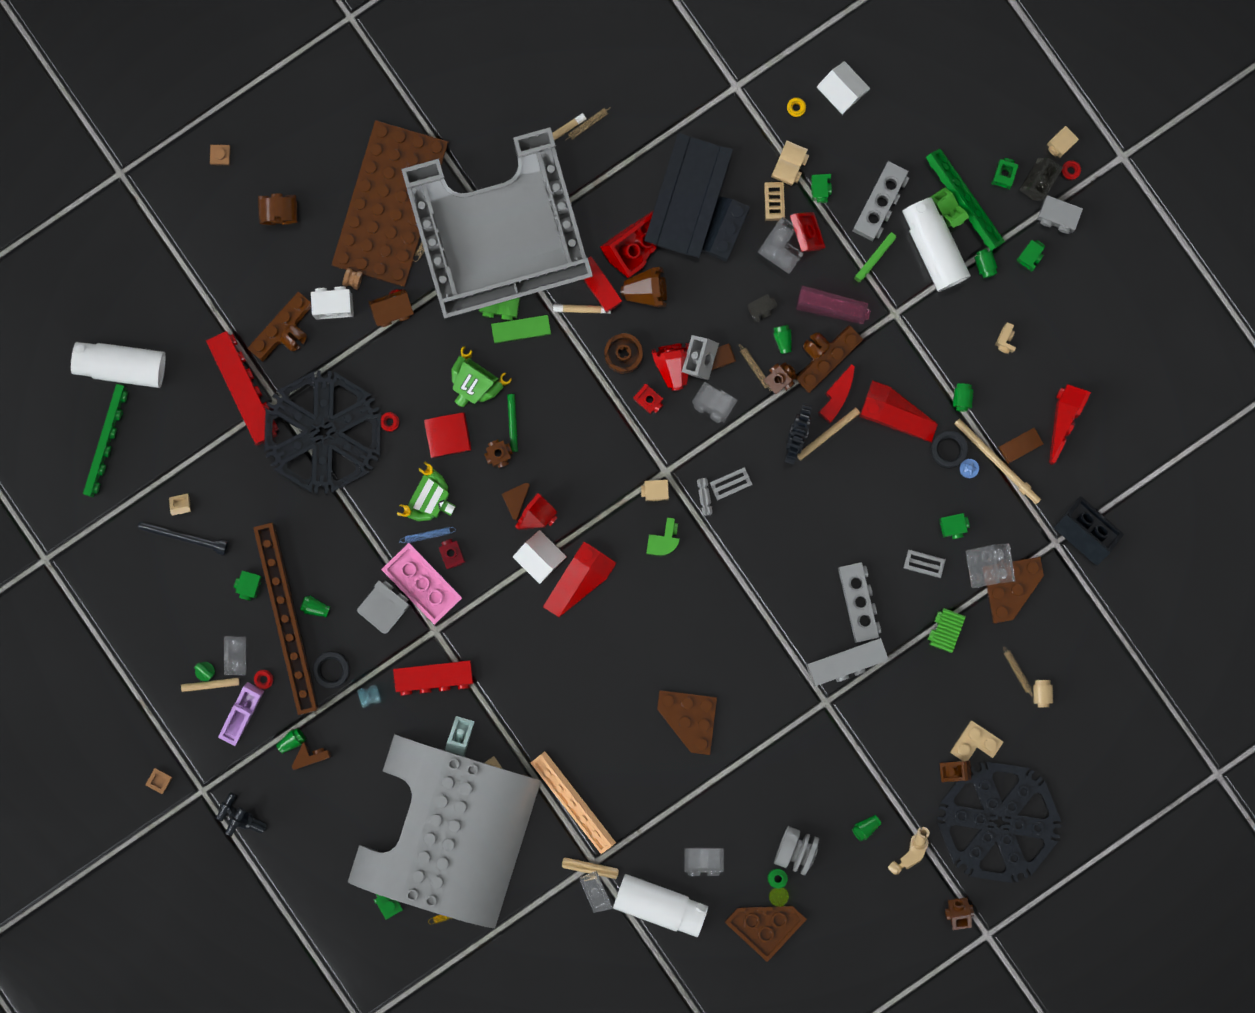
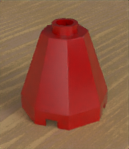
M681 343L658 347V352L655 349L652 350L654 362L667 387L672 388V390L683 389V386L687 384L688 374L683 373L682 368L687 356L689 343H685L686 347H682Z

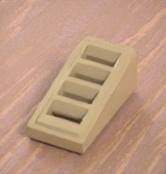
M765 182V221L785 220L784 182ZM769 188H780V191L769 192ZM769 195H780V199H769ZM769 203H780V206H769ZM769 210H780V213H770Z

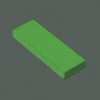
M891 232L856 274L854 279L857 282L861 283L895 241V234Z
M548 315L491 324L494 344L551 335Z

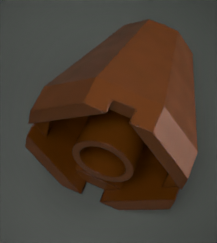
M651 268L625 280L624 285L621 286L622 297H625L630 302L654 307H666L667 303L663 302L668 297L666 278L661 277L660 274L664 273L663 268Z

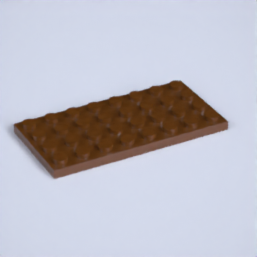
M375 120L332 261L333 267L343 270L352 268L355 272H363L362 275L401 287L406 286L420 234L401 169L439 159L442 166L448 141Z

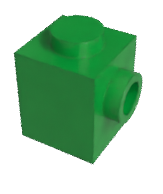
M964 513L939 519L943 538L952 536V539L964 537L963 533H967V528H970L968 517H964Z
M242 571L240 578L237 577L235 580V593L240 594L239 598L248 601L251 600V597L256 599L262 576Z

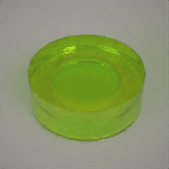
M773 888L770 891L769 899L773 905L783 906L787 903L789 895L784 888Z

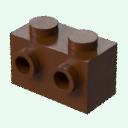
M405 289L368 301L377 326L386 327L391 325L392 321L398 319L399 321H404L414 314Z

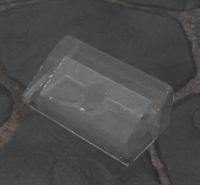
M597 871L579 878L594 913L612 909L611 902Z

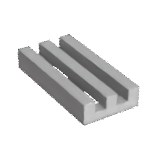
M745 467L710 482L717 501L753 485ZM741 473L744 475L718 488L715 487L716 484ZM746 480V484L719 495V491Z
M908 550L903 568L941 578L946 559ZM911 555L940 562V566L912 559ZM909 562L937 569L939 571L938 573H935L921 568L909 566Z

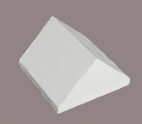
M845 61L832 69L817 86L821 93L842 115L870 90L868 85Z
M539 530L525 542L513 558L540 584L566 556Z

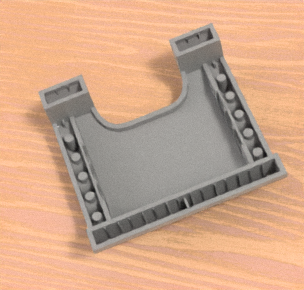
M550 127L514 137L513 140L518 158L516 174L512 179L504 183L473 192L458 193L450 189L444 180L439 159L401 169L444 319L593 277L588 258H586Z
M394 734L383 772L397 776L409 785L412 799L400 839L392 850L383 853L359 845L348 883L372 893L440 915L484 927L495 928L541 780Z

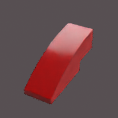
M590 256L588 261L593 277L583 280L604 311L608 313L622 304V300Z
M852 364L825 394L830 398V401L818 414L829 424L840 411L850 391L855 368Z

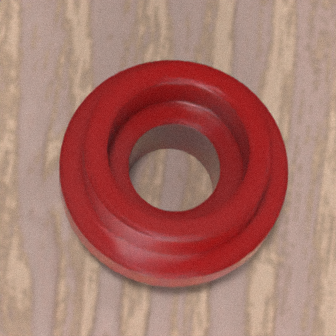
M1067 161L1062 167L1063 176L1069 180L1076 179L1081 173V167L1076 161ZM1069 167H1072L1074 169L1073 174H1070L1068 172Z
M387 412L382 415L381 427L385 431L391 432L398 428L399 418L396 414ZM388 419H393L392 425L386 424Z
M260 670L254 676V683L260 689H267L273 683V675L267 670ZM262 676L267 677L266 683L260 681Z

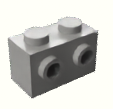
M1047 195L1037 220L1041 221L1040 224L1047 227L1056 226L1063 233H1073L1083 208Z

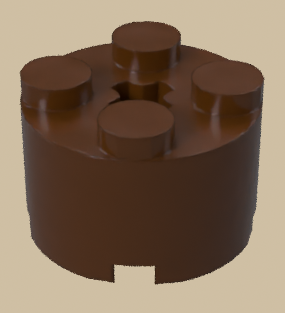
M277 193L271 194V198L269 196H258L260 224L276 225L282 223V225L297 223L296 195H285L283 197V194Z
M622 333L615 335L608 340L605 346V361L608 367L616 373H631L641 364L643 358L642 346L638 339L631 334ZM624 349L627 350L628 356L621 358L618 352H623Z

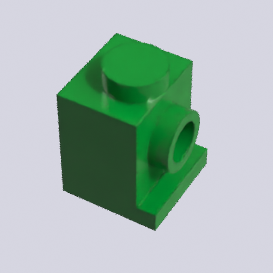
M1009 158L1000 159L991 184L1010 190L1018 164H1015V161ZM1003 170L1007 171L1008 176H1003L1001 172Z
M831 174L811 176L812 201H817V203L828 202V195L832 194L831 183L827 181H830Z
M1031 240L1016 261L1032 272L1036 267L1034 262L1038 264L1044 256L1041 252L1044 250L1045 245L1038 240L1035 242Z

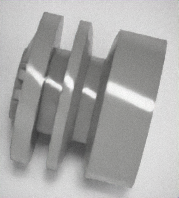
M788 826L778 848L774 864L787 868L790 861L794 862L793 871L796 872L799 865H802L800 874L806 875L817 855L819 838L814 836L810 844L808 843L810 834H806L803 840H799L800 830Z

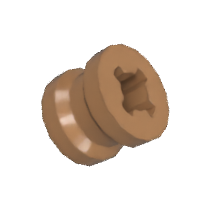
M347 268L342 285L345 287L352 286L353 289L358 290L363 272H355L352 268Z

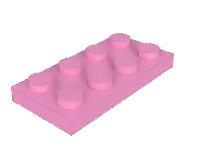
M410 543L381 569L434 625L462 599Z

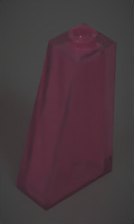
M805 286L801 287L796 307L797 310L863 324L865 320L869 319L871 309H867L868 303Z

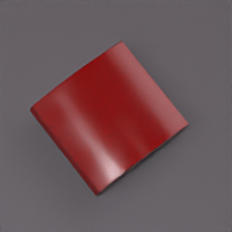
M465 413L424 420L431 458L471 450Z

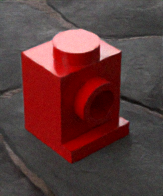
M647 384L633 397V400L650 415L653 411L657 413L663 406L661 403L663 398ZM648 396L653 397L652 403L646 401Z

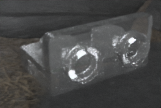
M224 636V675H246V637Z

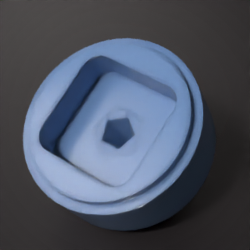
M966 459L960 464L959 470L963 477L973 478L979 472V465L973 459Z

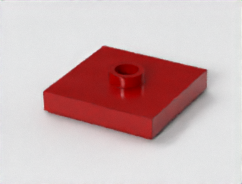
M814 212L790 215L802 252L817 251L825 248Z

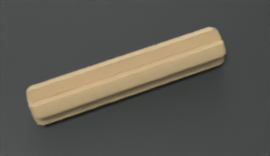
M564 858L562 862V867L613 879L618 877L619 870L617 868L570 858Z

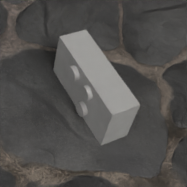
M880 638L809 663L806 667L813 686H818L834 679L837 682L849 679L848 674L854 673L855 676L865 673V668L888 661L889 659Z

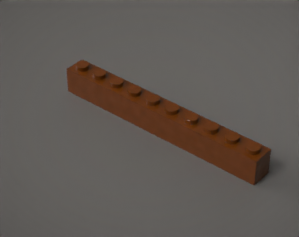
M268 523L253 527L298 715L319 711L275 525Z

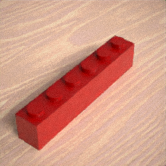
M225 331L206 340L244 422L255 444L258 446L264 443L265 408L270 409L267 403H262L260 399L262 393L258 385L254 386L252 382L254 376L250 368L246 369L243 363L246 359L242 351L238 352L235 347L238 343L234 334L230 335ZM273 420L272 438L278 436L276 431L279 428L275 420Z

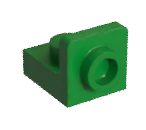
M376 894L377 898L374 902L375 904L377 903L386 920L403 910L399 901Z

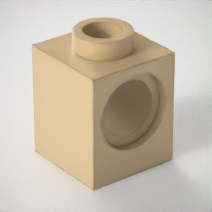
M1065 126L1048 142V150L1053 156L1061 158L1079 139Z
M668 480L645 481V485L641 486V497H645V501L669 500Z

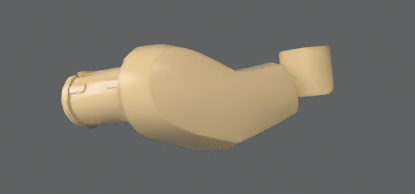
M926 827L919 828L917 834L912 836L909 851L900 858L901 863L898 864L893 861L888 866V869L893 874L897 875L904 867L909 869L922 860L929 844L927 838L930 832Z

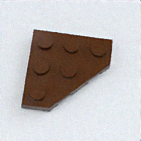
M1041 557L983 567L993 624L1011 621L1016 617L1044 576Z
M660 690L657 710L691 753L710 755L717 697Z
M793 906L737 908L725 923L768 962L807 919Z

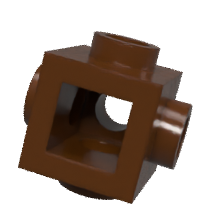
M786 362L782 365L777 363L769 370L771 374L764 381L777 394L783 389L786 391L795 384L793 380L798 376L791 365H787Z
M499 439L488 443L487 453L484 454L488 464L492 463L494 467L498 466V468L507 466L509 464L508 461L511 460L510 455L513 454L509 443L505 445L504 441L499 442ZM501 450V456H495V451Z
M968 899L948 900V908L945 909L946 919L951 921L952 930L972 928L971 917L974 916L973 906L968 904Z

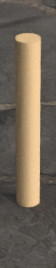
M239 678L181 684L182 692L237 686L240 685Z

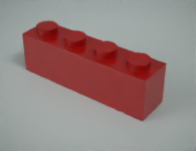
M471 661L393 669L395 690L400 692L401 696L412 695L414 690H420V693H430L432 688H439V691H448L450 686L466 689L470 688L469 684H473Z

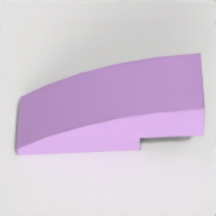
M248 682L243 686L218 738L236 746L264 690Z

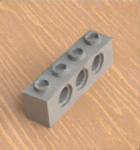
M889 161L887 162L853 232L872 242L875 237L879 239L884 229L880 227L883 220L888 221L892 213L889 209L892 203L896 205L901 195L898 193L900 187L905 188L909 177L906 176L907 170ZM886 182H894L896 188L893 190L888 189ZM877 199H886L887 205L884 207L879 206ZM876 215L879 221L873 224L869 221L868 217Z
M862 562L839 567V575L855 643L879 638L878 634L881 633L879 622H875L874 615L877 614L875 603L871 604L870 596H873L870 584L867 585L865 578L868 577L867 567L863 566ZM853 578H858L861 581L859 589H854L851 586ZM857 597L865 599L866 603L863 608L856 606L855 600ZM861 616H867L870 619L868 626L864 627L860 624Z

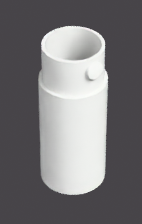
M932 197L919 201L902 211L911 229L909 232L938 292L971 277L943 216H940Z
M76 342L71 358V373L90 376L92 379L160 388L164 377L166 357L165 352L104 343Z
M625 874L613 909L676 932L678 930L698 937L708 906L690 900L688 896Z

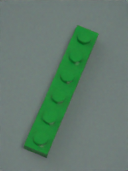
M938 149L930 153L926 157L930 166L940 177L941 182L953 193L958 205L967 212L969 221L983 239L984 244L990 251L1005 242L943 151Z
M116 384L83 494L94 497V494H97L99 491L100 475L103 476L106 465H104V461L111 452L110 441L115 438L117 432L115 425L122 416L120 408L122 402L125 403L128 396L127 388L123 385Z

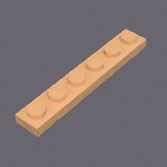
M544 751L531 762V765L597 850L602 854L616 843L548 754Z

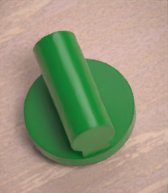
M201 662L197 663L194 667L196 677L199 680L209 681L213 678L215 669L212 664Z

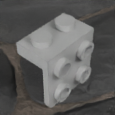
M378 581L373 591L363 601L357 611L382 633L386 634L410 605L406 603L409 599L401 593L395 594L392 591L394 587L387 581L383 583Z

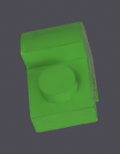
M946 187L931 196L940 216H943L948 227L952 226L954 228L959 226L969 218L967 212L958 205L953 193Z
M667 518L665 536L649 534L647 555L666 556L676 549L680 539L672 538V535L677 534L678 524L674 523V518Z

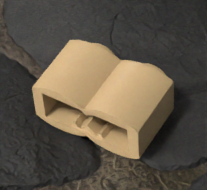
M786 141L771 177L791 186L794 182L798 183L802 172H799L801 164L805 166L809 157L806 154L808 149Z

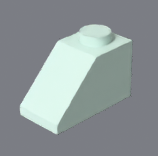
M458 716L455 717L445 751L464 757L474 721Z

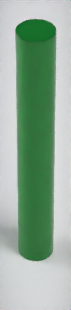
M508 394L510 448L512 452H518L515 394Z

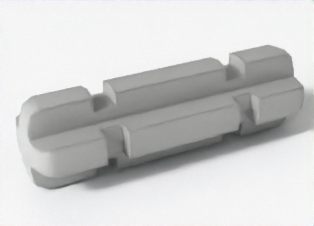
M701 478L697 480V484L700 488L698 491L700 503L703 507L701 508L702 515L708 516L713 513L712 506H710L709 488H707L708 481L707 478Z

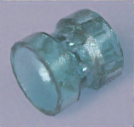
M376 684L366 690H357L363 708L369 707L372 703L378 704L382 702Z

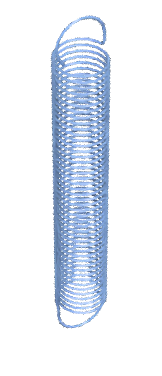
M443 528V529L433 530L432 532L417 533V534H414L413 536H405V537H432V538H434V537H440V536H438V535H426V534H427V533H446V534H450V533H453V532L445 531V530H449V528ZM405 538V541H413V542H415V541H421V540H419V539H407V538Z

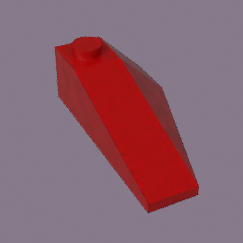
M653 211L600 246L609 263L627 278L643 268L650 254L657 248L656 245L644 241Z
M875 381L871 382L859 417L932 442L938 425L935 421L891 387Z
M1068 384L1064 388L1061 387L1058 391L1056 398L1059 400L1056 404L1050 464H1055L1066 443L1067 435L1069 436L1074 428V420L1080 416L1091 392Z
M537 493L523 511L515 527L518 530L545 528L547 525L552 526L558 518L556 516L558 512Z
M583 542L543 607L558 617L562 616L604 582L615 567L616 562L591 545Z

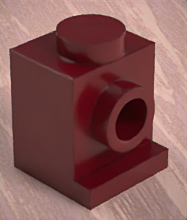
M452 539L441 543L442 546L439 547L447 570L465 563L457 541L453 542ZM448 550H454V556L449 557L447 555Z

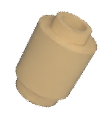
M1035 680V685H1033L1034 704H1038V707H1049V703H1053V685H1051V680Z

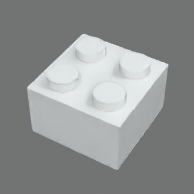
M334 287V290L327 291V288H316L315 292H311L312 315L316 320L354 317L352 293L346 287Z

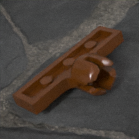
M297 292L247 349L262 362L280 343L284 344L291 351L300 349L301 347L295 341L298 339L304 344L307 336L297 324L311 309V302L300 292Z
M851 326L846 327L832 342H828L820 333H814L810 336L813 342L805 341L803 348L812 357V361L795 380L806 392L810 393L863 340Z

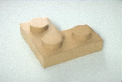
M971 720L950 753L962 761H967L976 748L993 758L1003 744V741Z

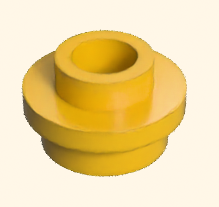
M793 98L788 102L787 111L791 116L800 117L805 113L806 104L802 99ZM799 105L800 109L798 111H795L793 109V106Z

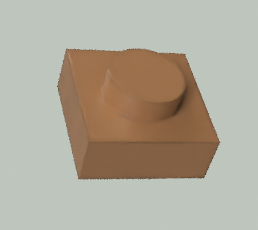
M210 145V164L230 165V145Z
M154 768L146 786L164 794L172 777Z

